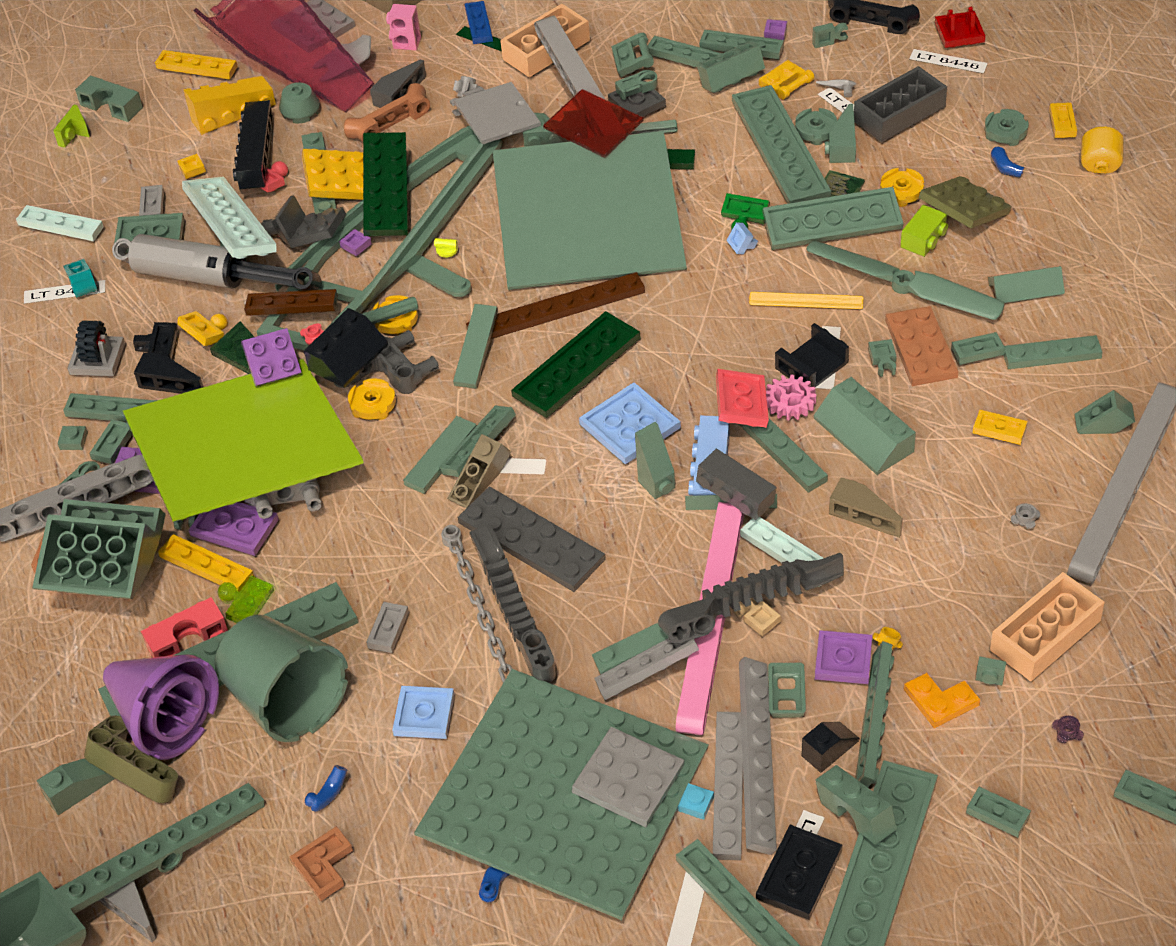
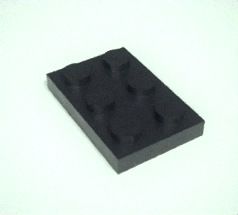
M790 824L756 891V899L810 920L842 852L843 845Z

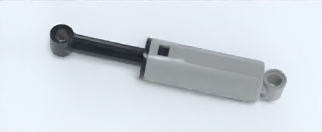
M138 234L132 241L120 238L112 247L115 258L128 263L135 273L226 288L238 287L242 279L290 286L302 291L318 290L321 286L320 275L309 268L291 269L247 262L245 258L232 257L223 246ZM309 276L308 283L304 285L305 278Z

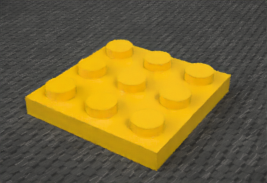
M318 149L302 150V161L309 197L363 200V152Z

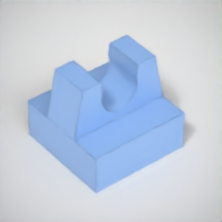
M736 222L727 238V242L737 254H744L746 249H754L758 243L756 239H753L754 236L744 223Z

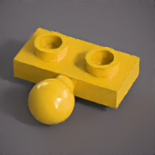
M194 311L179 316L177 325L201 344L208 346L223 341L224 332L221 330L227 327L228 320L223 314H215L209 321L200 313Z

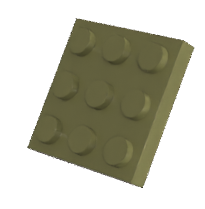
M962 176L923 189L919 195V199L971 229L1008 215L1012 207L1005 203L1001 197L991 195L985 188L970 183L969 179Z

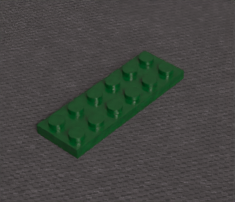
M406 132L363 133L364 236L408 235Z
M605 311L511 390L512 397L543 417H549L641 338L640 331Z

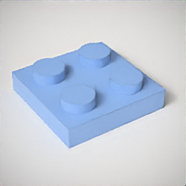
M401 686L392 729L393 735L447 739L455 695L454 689Z

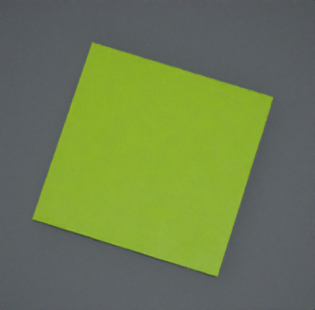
M304 359L298 360L301 374L255 387L252 375L248 374L123 410L124 417L144 457L172 522L203 512H209L226 505H232L249 498L258 497L275 490H281L298 483H304L314 478L327 476L331 473L353 468L364 463L360 453L311 371L308 370Z

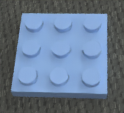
M636 383L630 384L579 417V424L624 464L636 458L635 433L656 422L663 439L681 428V421Z

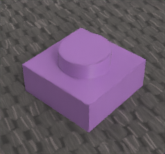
M767 20L764 38L784 40L787 21Z
M356 229L339 241L342 249L355 256H358L372 244L370 237L364 236L363 233Z

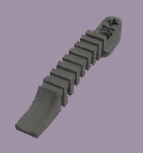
M488 525L470 531V537L479 555L489 586L491 585L492 593L495 595L504 620L508 623V629L512 633L514 643L516 642L518 651H521L531 676L537 680L548 683L552 682L556 675L554 656L544 634L536 630L533 617L531 618L529 609L527 610V605L523 601L521 592L518 591V585L516 581L514 582V576L509 568L508 559L505 558L503 549L492 526Z
M837 553L813 561L799 559L793 562L785 561L779 567L773 565L770 570L761 569L758 574L750 573L747 578L741 576L736 578L735 582L731 580L726 581L724 586L715 585L713 586L712 593L708 589L702 591V600L663 612L658 619V625L669 640L676 644L705 636L713 630L715 619L718 615L722 614L724 617L731 616L729 606L736 612L741 610L739 602H742L745 607L750 606V598H753L757 603L763 601L762 594H765L768 599L775 598L774 590L784 597L788 595L787 587L795 595L802 594L800 584L807 591L843 576V555Z

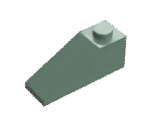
M848 104L830 130L829 141H825V154H829V163H855L856 138L853 104Z
M653 422L635 433L638 482L654 499H657L662 495L670 493L675 488V473L659 426L656 422Z
M84 758L60 765L36 781L45 799L56 814L60 815L116 778L89 763Z

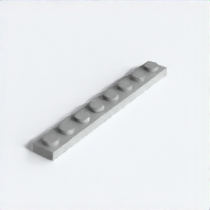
M743 657L739 661L746 848L772 855L777 850L768 669L766 663Z

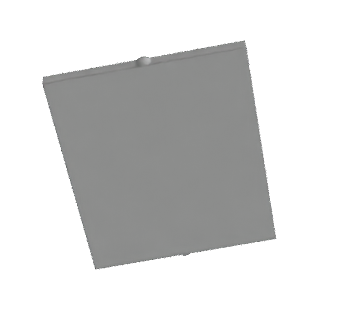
M512 82L454 100V104L481 144L541 126V122Z

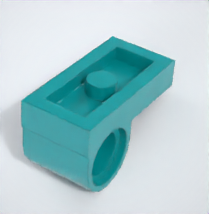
M85 259L63 266L76 298L98 291Z

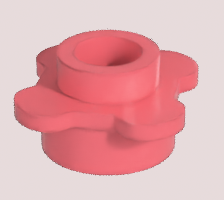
M316 323L308 326L306 329H302L300 335L305 337V342L310 345L324 331L321 329V324Z

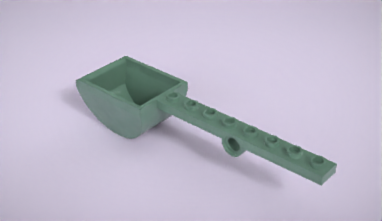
M247 783L56 890L41 872L0 893V946H82L86 938V928L76 917L75 913L155 868L160 872L172 870L180 863L183 852L263 808L264 799Z

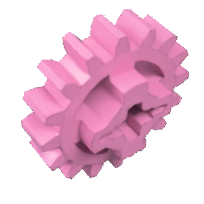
M782 375L780 381L773 379L772 385L767 384V408H769L770 414L777 413L778 419L786 416V420L789 421L791 416H794L799 420L800 414L808 416V410H814V404H816L815 387H811L810 381L803 382V377L794 379V375H791L789 379H786Z

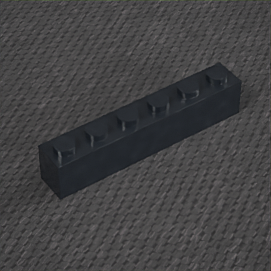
M270 100L245 102L244 111H241L242 122H239L240 133H238L239 145H236L237 156L234 157L235 168H233V179L238 181L239 190L265 187L273 124Z

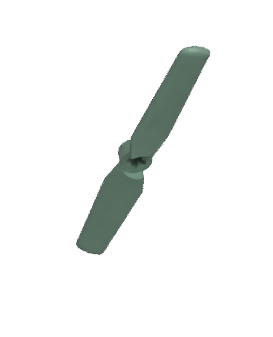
M819 241L811 242L806 248L808 252L868 275L891 281L892 289L899 294L911 292L920 298L992 320H996L1004 309L1003 301L934 274L915 271L914 275L910 271L900 270L890 264Z

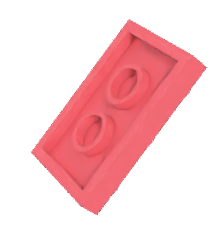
M717 369L716 389L719 421L767 428L769 418L764 375Z

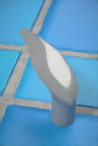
M846 79L816 81L820 85L844 89V96L847 98L852 96V87L856 84L854 81Z

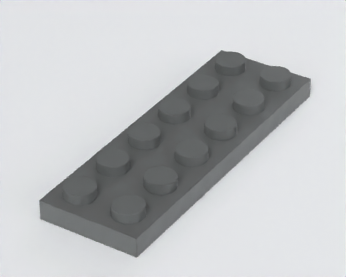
M490 486L458 516V523L471 531L491 525L504 551L572 592H575L606 560L605 553Z

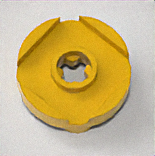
M894 168L883 174L880 189L893 187L898 206L905 207L908 203L919 199L920 192L924 189V179L919 172L913 169L906 168V171H899V168Z
M401 295L386 297L385 302H382L380 305L379 302L376 303L372 310L407 299L408 297ZM414 310L374 325L380 333L402 334L406 330L412 331V327L418 320V311Z
M377 378L366 379L362 385L358 387L356 385L353 386L348 394V403L352 415L355 418L369 420L386 419L396 403L393 387L391 388L385 380ZM372 397H376L375 400H373V401H368V400H370Z

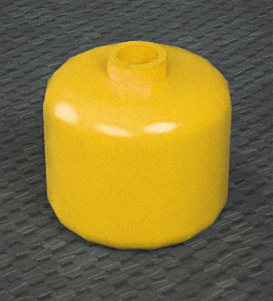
M1101 126L1092 128L1083 135L1081 140V164L1087 171L1093 173H1112L1121 167L1124 155V139L1118 130L1112 127Z

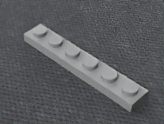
M717 712L713 855L718 860H741L743 788L741 712Z

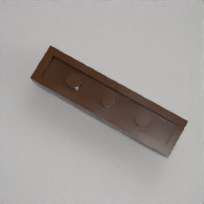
M336 289L250 293L247 295L244 310L246 316L330 312L336 309L338 294Z

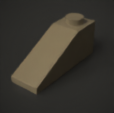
M840 478L830 497L829 514L900 538L903 518L864 484Z

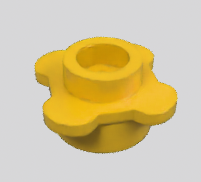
M882 627L880 633H874L872 636L874 640L878 641L879 646L882 641L893 644L892 650L896 647L902 648L903 643L900 641V633L891 627Z

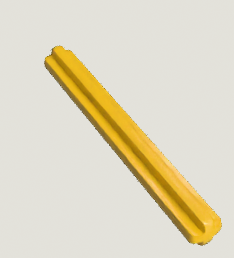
M750 292L749 295L750 305L863 309L864 302L863 296L779 292Z

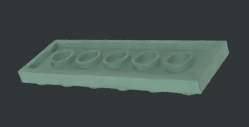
M893 187L764 207L762 211L772 250L806 245L813 241L824 242L903 229L904 225Z

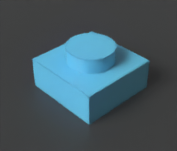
M688 783L678 805V811L704 820L713 802L714 792Z

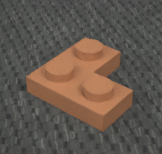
M336 826L289 856V858L318 899L322 901L344 886L342 878L332 867V864L352 852L353 849L352 845Z

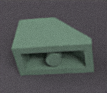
M1112 390L1075 413L1077 432L1080 434H1115L1135 422L1132 403L1115 390Z

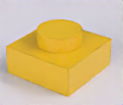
M198 154L177 161L186 179L206 172Z

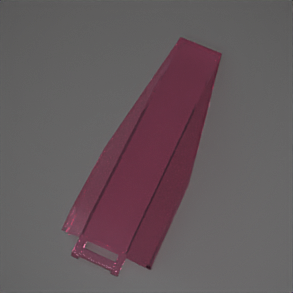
M222 0L217 6L214 5L210 9L216 17H206L197 8L193 10L205 27L242 54L292 83L308 84L317 97L345 113L374 85L370 77L354 61L353 57L344 49L337 38L333 36L326 25L322 23L305 0H235L224 12L222 11L233 0Z

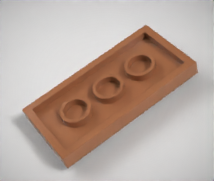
M931 306L886 314V324L911 386L958 378L959 371Z

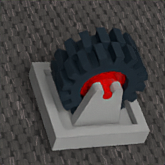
M82 320L79 323V327H77V340L75 341V348L67 368L69 374L114 376L125 345L124 338L107 336V333H105L106 327H104L105 324L102 321Z

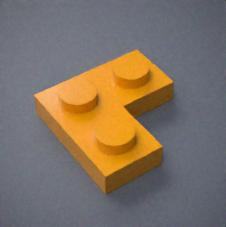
M928 673L904 684V691L933 728L980 705L979 697L965 680L944 691L940 690Z

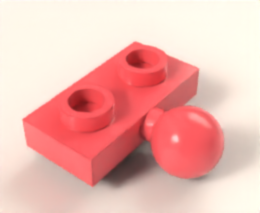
M277 161L273 163L271 169L267 168L265 187L261 188L267 193L273 192L285 185L284 177L288 173V167L284 162Z

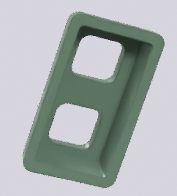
M770 663L768 665L769 712L774 718H801L806 711L804 664ZM781 678H792L795 680V688L779 689L778 680ZM795 701L796 710H778V702Z

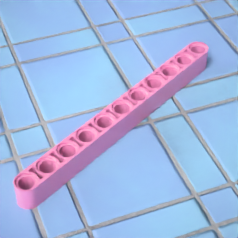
M727 502L718 503L700 600L703 599V590L708 589L712 593L713 586L718 584L724 586L726 581H732L744 514ZM722 614L716 617L715 626L709 634L694 639L699 650L688 657L676 719V732L704 735L725 617Z

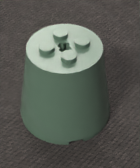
M253 615L238 622L224 636L216 652L215 671L218 678L270 737L280 742H295L299 740V736L307 732L313 734L320 729L337 710L347 688L348 681L345 679V669L348 668L344 655L339 650L266 615Z

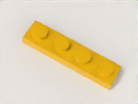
M163 50L155 61L157 69L223 79H231L238 67L236 60Z
M174 534L158 551L160 558L238 594L255 577L253 570Z

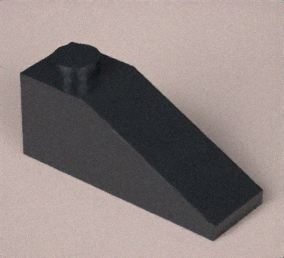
M143 352L134 370L138 387L141 389L182 394L203 388L201 377L166 355Z

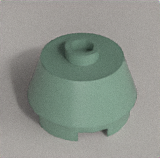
M292 83L282 91L279 110L284 119L286 117L292 119L293 123L296 124L310 121V117L315 113H319L320 100L308 84Z

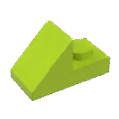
M73 105L53 130L58 146L65 148L75 135L90 137L86 123L77 105Z

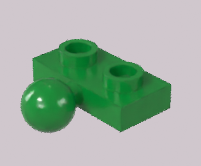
M726 193L721 215L736 219L731 224V231L736 222L744 223L748 229L746 221L765 223L762 211L764 207L770 206L769 200Z

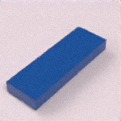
M484 1L465 3V12L473 44L492 42V32Z

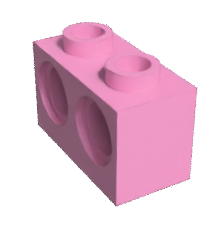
M393 4L386 16L387 24L390 25L389 39L392 40L393 49L417 50L421 40L417 6Z

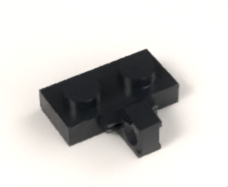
M154 322L151 334L134 335L133 344L135 351L166 355L172 359L178 333L177 323Z

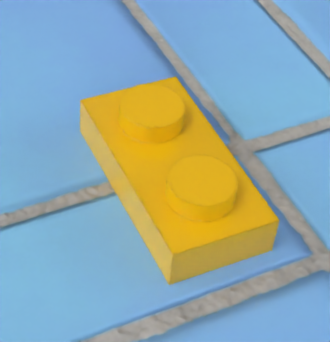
M1050 103L1049 113L1054 137H1076L1077 126L1072 103Z
M979 410L973 426V433L1021 445L1028 421Z

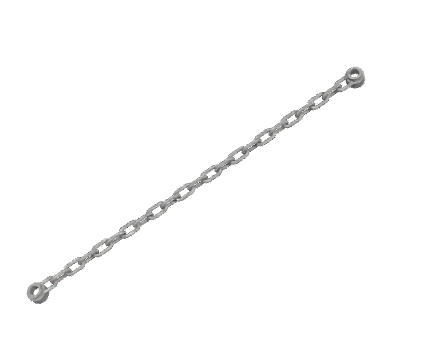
M447 525L441 533L442 542L446 547H449L452 553L457 554L459 560L456 564L460 576L463 579H467L469 585L467 588L468 597L471 603L478 607V622L482 630L488 632L490 637L487 642L492 656L498 658L501 666L498 672L504 683L505 676L503 671L507 672V668L511 671L513 668L504 661L505 648L500 638L494 636L492 631L494 621L490 612L484 610L482 606L484 600L482 591L472 581L471 577L474 573L470 562L467 559H463L461 553L463 551L461 531L455 525ZM466 563L469 571H465L464 575L461 566L464 567ZM475 588H476V589H477V592H478V594H479V597H478V596L475 597V600H474V599H473V596H472V594H471V592L474 593V592H475ZM487 615L490 624L486 623L485 627L481 617L484 619ZM497 641L501 651L498 649L495 653L492 644L496 645Z

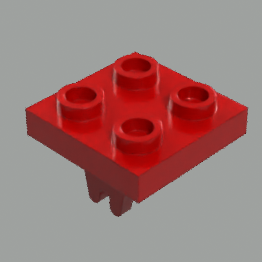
M972 6L968 7L967 12L953 14V10L950 9L947 15L935 16V25L945 48L985 42L986 35Z

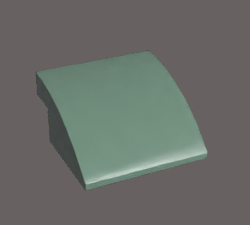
M64 499L61 515L48 514L32 588L36 590L133 599L141 587L154 559L166 514L160 508Z

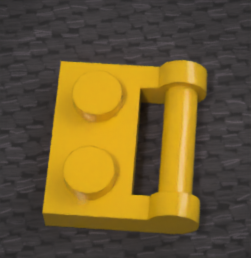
M787 60L759 78V86L772 85L778 98L785 100L790 96L791 92L805 83H810L815 77L811 70H804Z

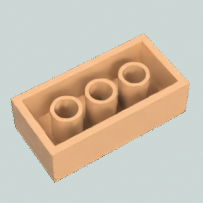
M560 4L501 39L503 60L526 76L531 77L553 63L537 36L534 22L554 15L574 48L577 49L590 41L589 21L567 6Z
M1062 572L993 631L990 651L1003 661H1006L1008 665L1029 681H1033L1101 621L1105 602Z

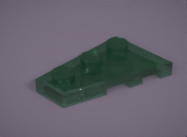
M240 321L210 348L211 354L241 371L251 374L241 342L254 336Z

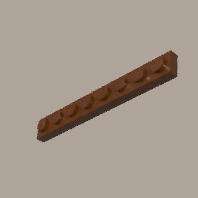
M635 272L498 313L490 339L645 293V286L638 273ZM469 322L466 323V329H467V330H468Z

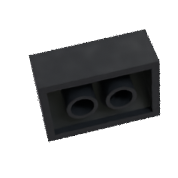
M347 308L304 350L308 370L345 388L388 345V341L365 315Z

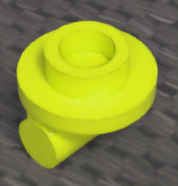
M435 238L434 246L436 247V253L446 258L455 255L458 251V240Z

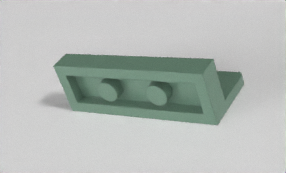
M1061 266L988 277L989 286H994L995 299L1001 300L1004 303L1065 293Z

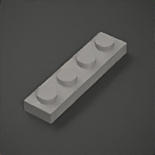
M668 638L594 679L606 700L618 695L621 691L632 685L642 682L645 678L666 669L673 663L689 657L692 653L698 651L699 648L694 639L676 644Z

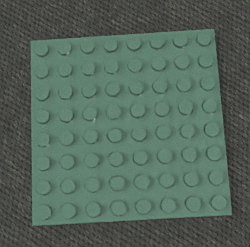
M664 131L493 150L508 290L616 278L635 272L638 275L687 269Z
M511 669L416 828L414 835L622 920L678 809L683 793L688 783H691L709 744ZM610 727L685 760L683 769L647 827L572 793L573 784Z

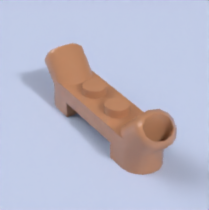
M418 83L410 84L406 95L362 118H347L344 122L345 136L348 139H360L363 142V133H380L409 116L414 120L422 117L430 108V101L426 98L425 88Z

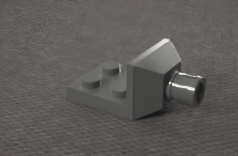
M292 195L279 209L273 219L263 220L261 225L270 236L278 234L282 241L289 247L294 248L331 238L344 219L346 212L343 207L336 209L328 208L318 214L310 213L305 215L296 197Z

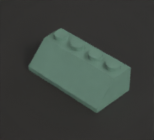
M852 377L833 387L814 414V419L876 475L914 452L916 432Z

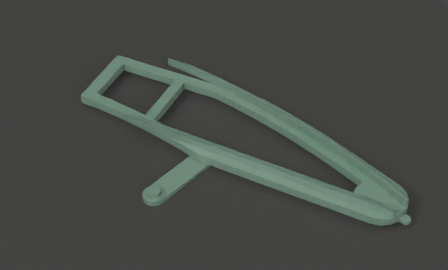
M467 126L407 166V192H409L454 159L458 158L464 161L380 272L363 291L321 280V286L318 290L336 289L338 300L350 302L333 322L347 308L361 313L405 271L452 296L463 297L470 293L471 283L468 279L423 257L422 254L493 161V150L501 149L502 139L481 144L471 127ZM363 200L346 213L331 238L314 242L288 268L297 269L306 263L304 267L318 273L326 260L340 248L339 241L354 229L359 231L363 228ZM309 276L305 278L304 285L308 283ZM275 284L276 291L278 292L283 285ZM289 286V288L287 289L286 292H288V291H302V290H300V289H295L294 287H290V286ZM287 314L268 315L257 330V335L260 336L285 329L278 326ZM288 329L293 348L304 351L309 346L305 342V337L301 336L300 332Z

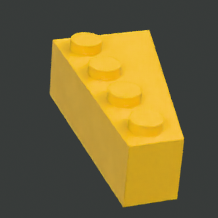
M263 76L240 79L237 83L231 84L223 82L220 83V86L209 87L208 85L200 86V89L191 90V88L183 89L191 121L201 135L240 120L245 102L270 100L271 107L276 105L273 89Z

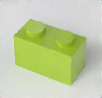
M922 205L902 230L901 248L925 257L930 249L933 250L938 239L946 234L948 224L946 223L947 214Z

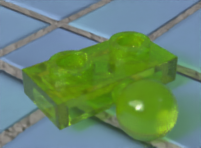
M252 575L240 592L233 583H222L217 591L218 597L224 602L233 601L225 613L226 619L238 623L249 616L258 615L273 593L274 586Z

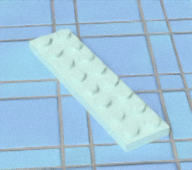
M224 176L182 181V189L232 257L242 259L249 255L266 256L269 253L276 252L275 241Z

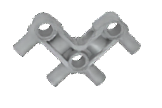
M314 478L304 483H298L281 490L246 499L244 502L256 507L258 516L262 519L269 518L272 515L271 505L305 500L309 511H317L321 508V500L318 495L320 488L317 478Z

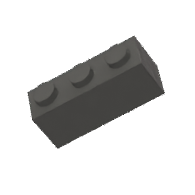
M717 448L698 465L697 483L754 520H757L774 503L776 486Z

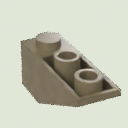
M481 434L447 499L467 508L500 474L512 451L502 443Z

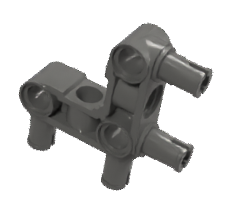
M406 330V332L393 338L384 337L388 341V345L346 387L360 381L362 377L374 371H380L385 373L389 378L390 384L400 393L410 394L417 389V384L422 381L423 377L439 370V365L433 356L416 365L407 359L400 350L414 344L415 341L411 331Z

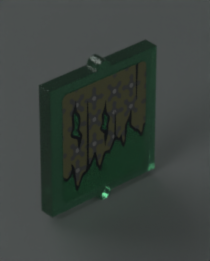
M829 170L824 178L831 189V197L860 192L865 183V179Z

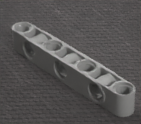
M143 455L133 456L121 462L110 464L1 508L0 541H8L44 528L48 514L61 515L64 499L107 503L149 485L153 478Z

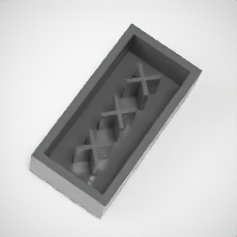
M917 66L854 101V122L880 142H883L946 107L947 86Z

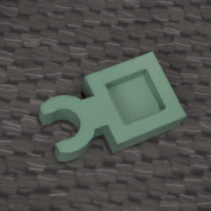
M832 23L813 27L812 44L814 48L833 45L834 39L846 40L848 36L846 32H842L848 30L846 23H839L836 27Z
M892 339L868 342L872 365H878V375L883 377L884 369L891 370L892 375H895L897 356Z

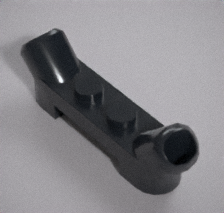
M828 0V5L831 8L829 12L831 19L838 23H846L847 25L850 20L888 27V33L903 34L909 26L918 24L920 19V11L914 4L900 8L863 0Z

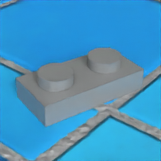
M163 185L141 187L139 216L163 214Z
M383 602L366 642L368 649L393 652L409 613L408 606Z

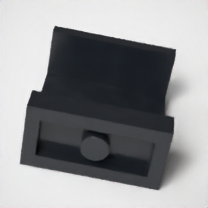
M816 323L811 325V339L791 354L783 348L775 352L776 370L788 378L791 375H794V379L803 377V382L810 381L811 387H817L849 362V346Z

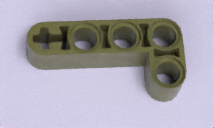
M110 716L88 732L84 757L89 763L155 802L168 803L173 799L178 779L177 772L127 742L128 730L121 716Z

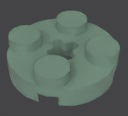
M812 108L806 109L797 115L795 128L802 139L811 141L813 145H821L823 141L829 140V132L837 122V118L833 112L824 108H819V111H812Z
M1001 109L1000 113L996 114L992 112L985 119V137L989 141L1016 146L1020 140L1026 137L1029 122L1024 119V115L1016 110Z

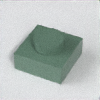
M62 426L57 443L59 449L83 450L88 434L86 426Z
M979 656L976 681L1002 686L1006 661Z

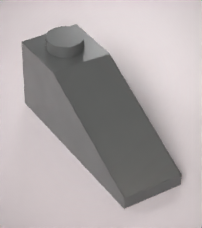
M420 59L381 77L370 89L373 106L381 108L406 95L410 84H420L426 78L424 60Z

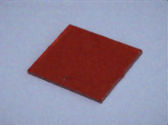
M581 89L543 125V128L605 158L644 120L643 117Z

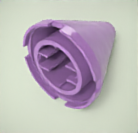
M175 655L114 661L105 668L103 673V682L135 746L141 752L159 760L174 758L188 750L206 730L201 725L208 712L212 715L215 712L219 695L217 674L209 663L197 656Z

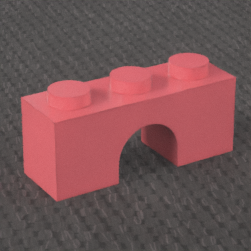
M212 597L190 608L175 613L159 623L142 630L141 634L146 647L154 658L172 656L179 653L178 643L187 635H198L203 641H206L228 631L223 615Z

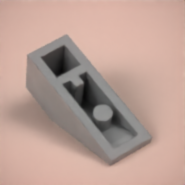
M135 881L98 900L149 941L153 942L156 939Z

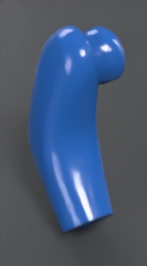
M994 147L991 151V157L997 169L1002 174L1021 178L1024 167L1011 162L1004 148Z
M335 765L319 793L310 792L307 794L305 805L311 807V810L314 812H318L329 805L339 794L348 770L345 767Z
M490 866L484 874L479 890L481 900L486 903L495 901L498 897L501 882L510 874Z

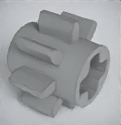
M461 76L459 81L455 80L453 90L457 92V97L461 98L463 97L462 93L480 86L475 84L476 79Z

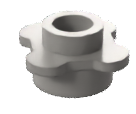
M1020 504L1016 507L1015 515L1011 516V522L1024 526L1027 529H1032L1035 527V520L1040 517V512L1031 504Z

